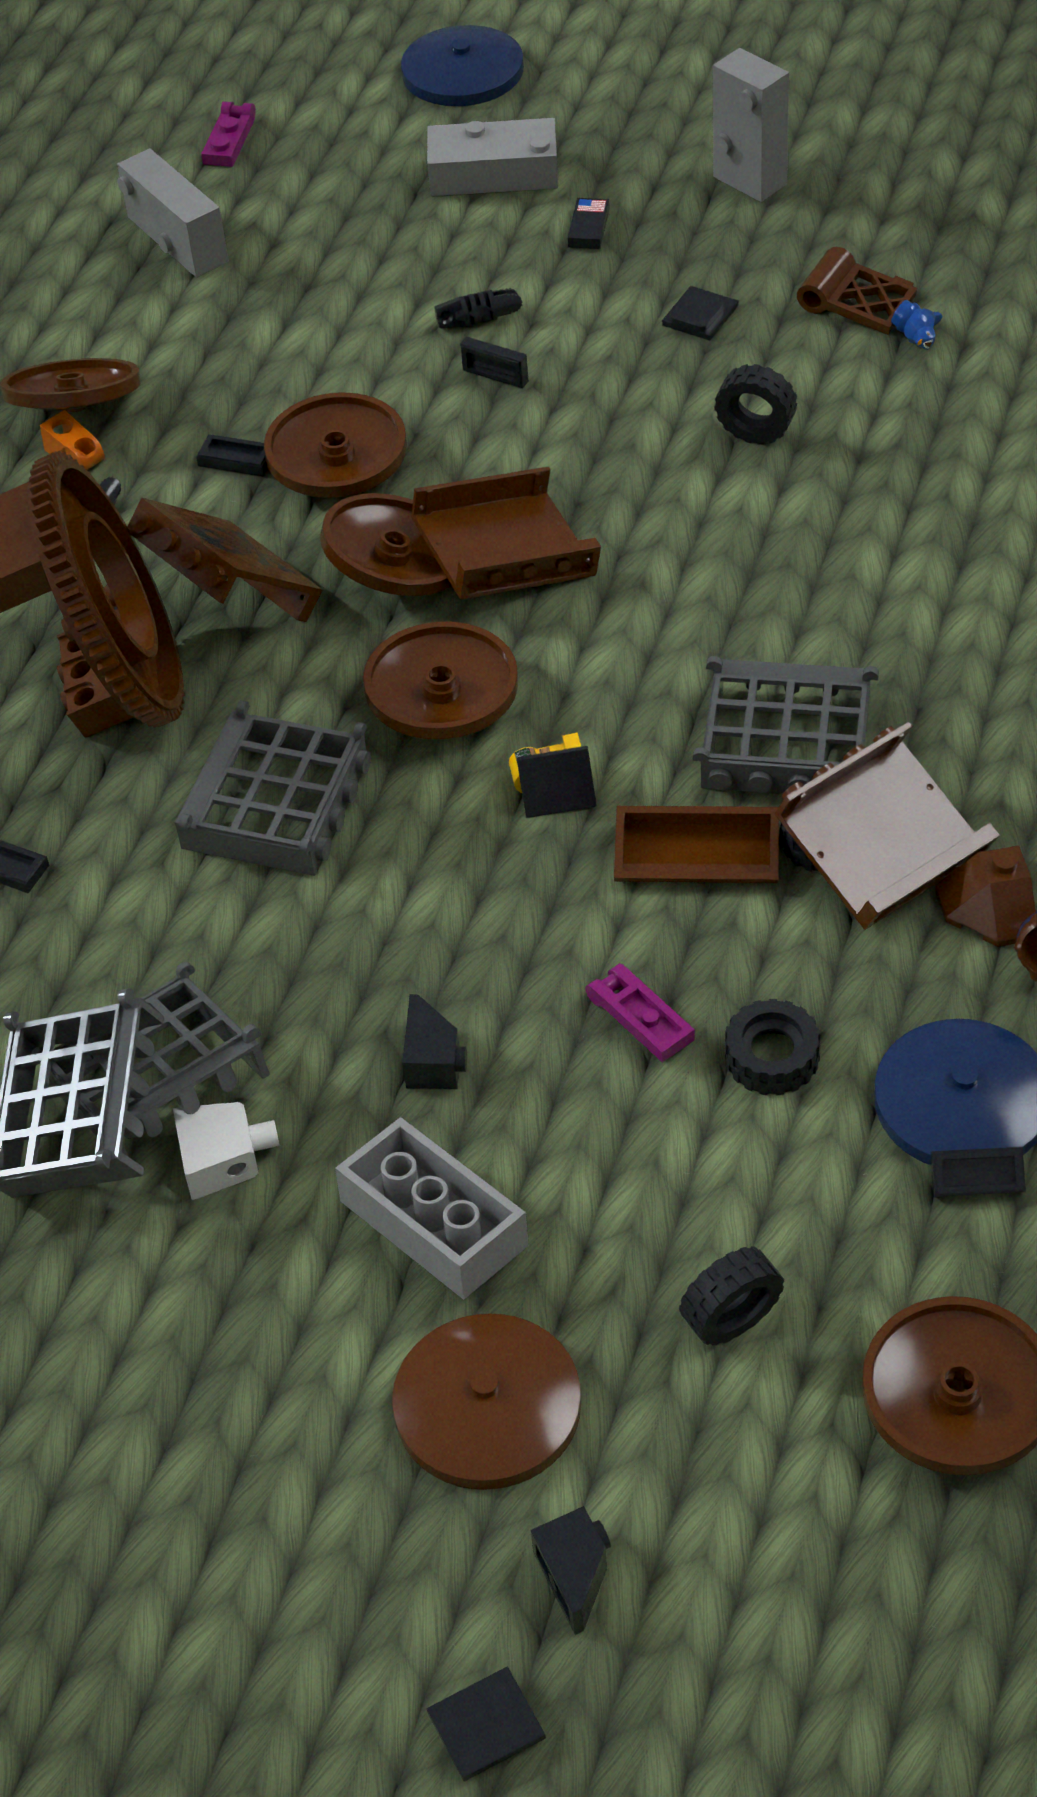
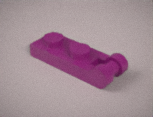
M222 102L221 113L201 153L203 165L234 166L255 120L256 108L253 103H243L242 106H237L233 102Z
M619 963L610 969L608 976L603 980L596 979L585 987L587 996L593 1004L598 1007L602 1006L662 1063L695 1040V1029L623 964Z

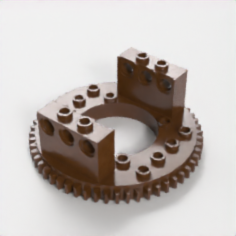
M58 451L36 460L35 464L32 465L33 469L30 470L31 477H29V482L0 494V613L47 592H53L64 617L61 620L64 633L57 635L61 652L60 665L57 666V672L64 684V691L60 693V697L65 709L68 711L66 712L67 716L85 738L133 717L141 720L143 724L147 723L149 727L153 726V728L161 727L179 719V716L182 715L181 711L184 710L182 704H185L180 656L162 598L135 539L108 495L83 465H79L77 459L73 460L71 455ZM94 561L99 567L107 583V585L104 587L97 573Z

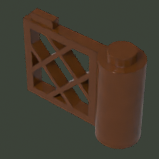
M831 247L798 289L797 300L801 307L810 313L818 314L828 310L889 335L895 326L891 323V319L896 309L904 300L912 302L918 288L913 286V282L898 276L892 278L857 264L853 255L842 247ZM859 277L871 282L872 285L858 287L856 279ZM896 292L904 297L889 300L886 293ZM878 295L880 301L867 303L864 296ZM855 298L858 305L849 306L840 301ZM886 311L889 318L886 321L873 316L872 313Z

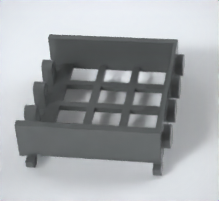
M711 656L707 659L706 669L714 670L704 745L703 748H696L693 752V761H701V788L783 794L790 786L799 781L803 785L812 781V776L826 764L832 763L835 767L841 763L824 761L826 743L856 746L862 744L865 748L871 680H878L879 670L876 667L851 668L727 660L717 656ZM723 682L745 683L748 689L747 700L722 699ZM761 684L783 685L786 691L785 703L756 701V693L761 688ZM800 687L823 688L822 705L794 704V694L799 692ZM839 689L860 690V708L830 706L831 696L837 695ZM720 708L746 710L744 727L718 726ZM754 711L782 712L781 730L752 728ZM791 714L821 715L819 733L790 731ZM829 716L859 718L857 735L827 733ZM716 736L742 737L740 755L715 754ZM750 739L780 740L778 758L748 756ZM788 741L817 742L816 760L787 759Z
M240 700L237 709L232 710L175 822L181 849L315 876L321 862L327 861L330 855L331 840L335 832H340L343 827L345 810L348 803L355 801L361 775L367 774L369 770L371 753L366 750L364 737L367 729L366 724L357 722L352 734L263 716L247 714L250 707L249 702ZM241 750L266 754L258 772L233 768ZM275 757L301 761L293 779L267 774ZM311 763L336 768L328 786L302 781ZM227 777L253 781L244 799L219 795ZM262 783L288 788L280 806L254 802ZM298 790L323 795L315 813L290 809V805ZM214 804L239 809L230 827L205 822ZM249 811L274 816L266 834L240 829ZM284 818L310 823L301 841L276 836Z
M182 962L177 966L176 978L141 997L164 1016V1022L160 1025L138 1029L139 1032L150 1038L171 1026L181 1036V1038L159 1051H154L153 1056L146 1057L133 1066V1071L138 1075L155 1066L166 1077L149 1087L147 1096L140 1098L129 1096L127 1111L142 1122L144 1132L150 1137L158 1136L163 1129L156 1109L176 1098L178 1105L186 1114H194L198 1111L200 1102L194 1086L213 1075L215 1083L224 1092L232 1091L236 1087L237 1080L231 1064L240 1058L262 1079L270 1075L261 1047L255 1040L262 1035L260 1029L250 1024L242 1030L189 979V976L195 973L194 967L189 962ZM194 1012L204 1024L190 1031L179 1020ZM214 1031L224 1043L210 1051L199 1039ZM112 1034L89 1038L88 1044L110 1040ZM77 1041L63 1043L54 1048V1050L77 1046ZM190 1045L201 1057L175 1072L164 1059ZM43 1047L34 1048L30 1055L42 1053ZM109 1051L86 1055L83 1077L99 1067L106 1072ZM75 1057L52 1062L49 1079L51 1087L71 1084ZM104 1089L90 1091L86 1094L81 1093L77 1115L80 1119L100 1116L101 1111L93 1102L103 1096ZM69 1095L61 1096L63 1101L68 1105ZM98 1127L91 1128L90 1130L97 1137ZM122 1145V1153L128 1156L124 1145Z
M127 988L119 991V1004L23 1023L18 1022L19 1013L16 1011L5 1013L3 1021L5 1027L10 1030L6 1046V1058L0 1084V1191L11 1198L143 1176L144 1167L122 1153L123 1137L127 1139L141 1137L144 1132L142 1122L127 1111L129 1096L140 1098L147 1096L149 1093L147 1081L133 1071L135 1056L139 1059L153 1056L154 1045L138 1029L163 1024L164 1016L142 998L133 999L134 991ZM112 1034L110 1040L88 1044L89 1038ZM77 1041V1046L54 1050V1046L57 1044ZM43 1047L42 1053L30 1055L34 1048ZM109 1051L106 1077L83 1081L86 1055ZM75 1057L71 1084L48 1088L52 1062ZM41 1064L37 1090L32 1091L35 1065ZM104 1089L100 1116L77 1120L81 1093ZM69 1095L65 1122L42 1126L46 1099ZM35 1101L31 1128L26 1129L30 1102ZM98 1127L95 1155L71 1158L75 1131ZM63 1133L60 1160L36 1165L40 1137ZM29 1139L25 1167H20L24 1140Z

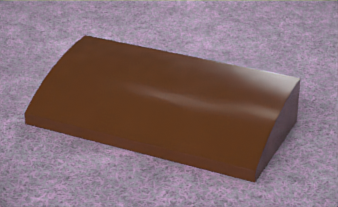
M617 806L614 882L778 883L779 819L775 813L779 807Z

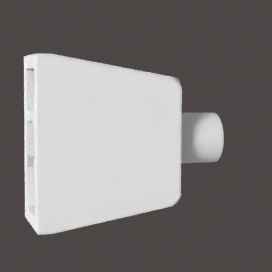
M240 1102L200 1105L198 1111L194 1114H186L181 1107L173 1108L184 1173L192 1200L256 1177L258 1168L254 1151L280 1146L275 1121L249 1125L244 1104Z

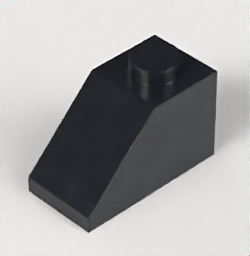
M410 994L402 1061L406 1089H458L459 1072L467 1071V1047L459 1046L458 1030L418 994Z
M584 1506L530 1530L533 1553L575 1635L584 1631L607 1571L606 1549L611 1547L603 1524L600 1520L592 1522Z

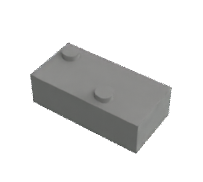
M738 48L713 65V177L762 202L787 185L789 72L742 48Z
M555 118L495 122L472 121L464 124L428 126L427 165L431 196L558 188Z
M150 148L117 163L120 176L117 182L124 195L128 218L158 243L164 253H169L195 277L229 262L219 206Z
M401 1117L335 1168L340 1202L463 1300L529 1246L526 1212Z

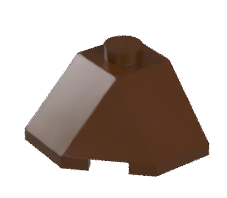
M1019 845L978 852L935 886V892L947 923L959 929L963 925L983 934L984 941L997 947L1015 944L1020 926L1030 915L1036 912L1031 876Z

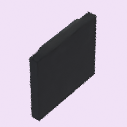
M690 286L663 318L662 326L710 341L739 306V300Z
M588 746L516 758L526 818L597 806Z
M508 1666L426 1708L463 1782L546 1739L542 1727Z

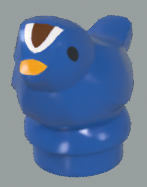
M904 300L893 314L891 323L897 327L898 331L904 332L909 342L928 350L935 341L934 325L938 324L943 316L939 312L921 309L915 302L911 303L908 300Z

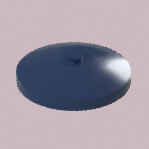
M460 25L438 29L418 38L404 52L401 60V69L405 86L418 98L444 106H469L491 101L510 91L521 79L524 64L520 45L508 34L485 26Z
M946 1019L919 1026L904 1034L891 1045L879 1064L874 1091L875 1108L879 1121L897 1146L910 1156L928 1165H931V1151L1023 1147L1024 1155L1037 1143V1053L1030 1045L1012 1032L983 1021Z

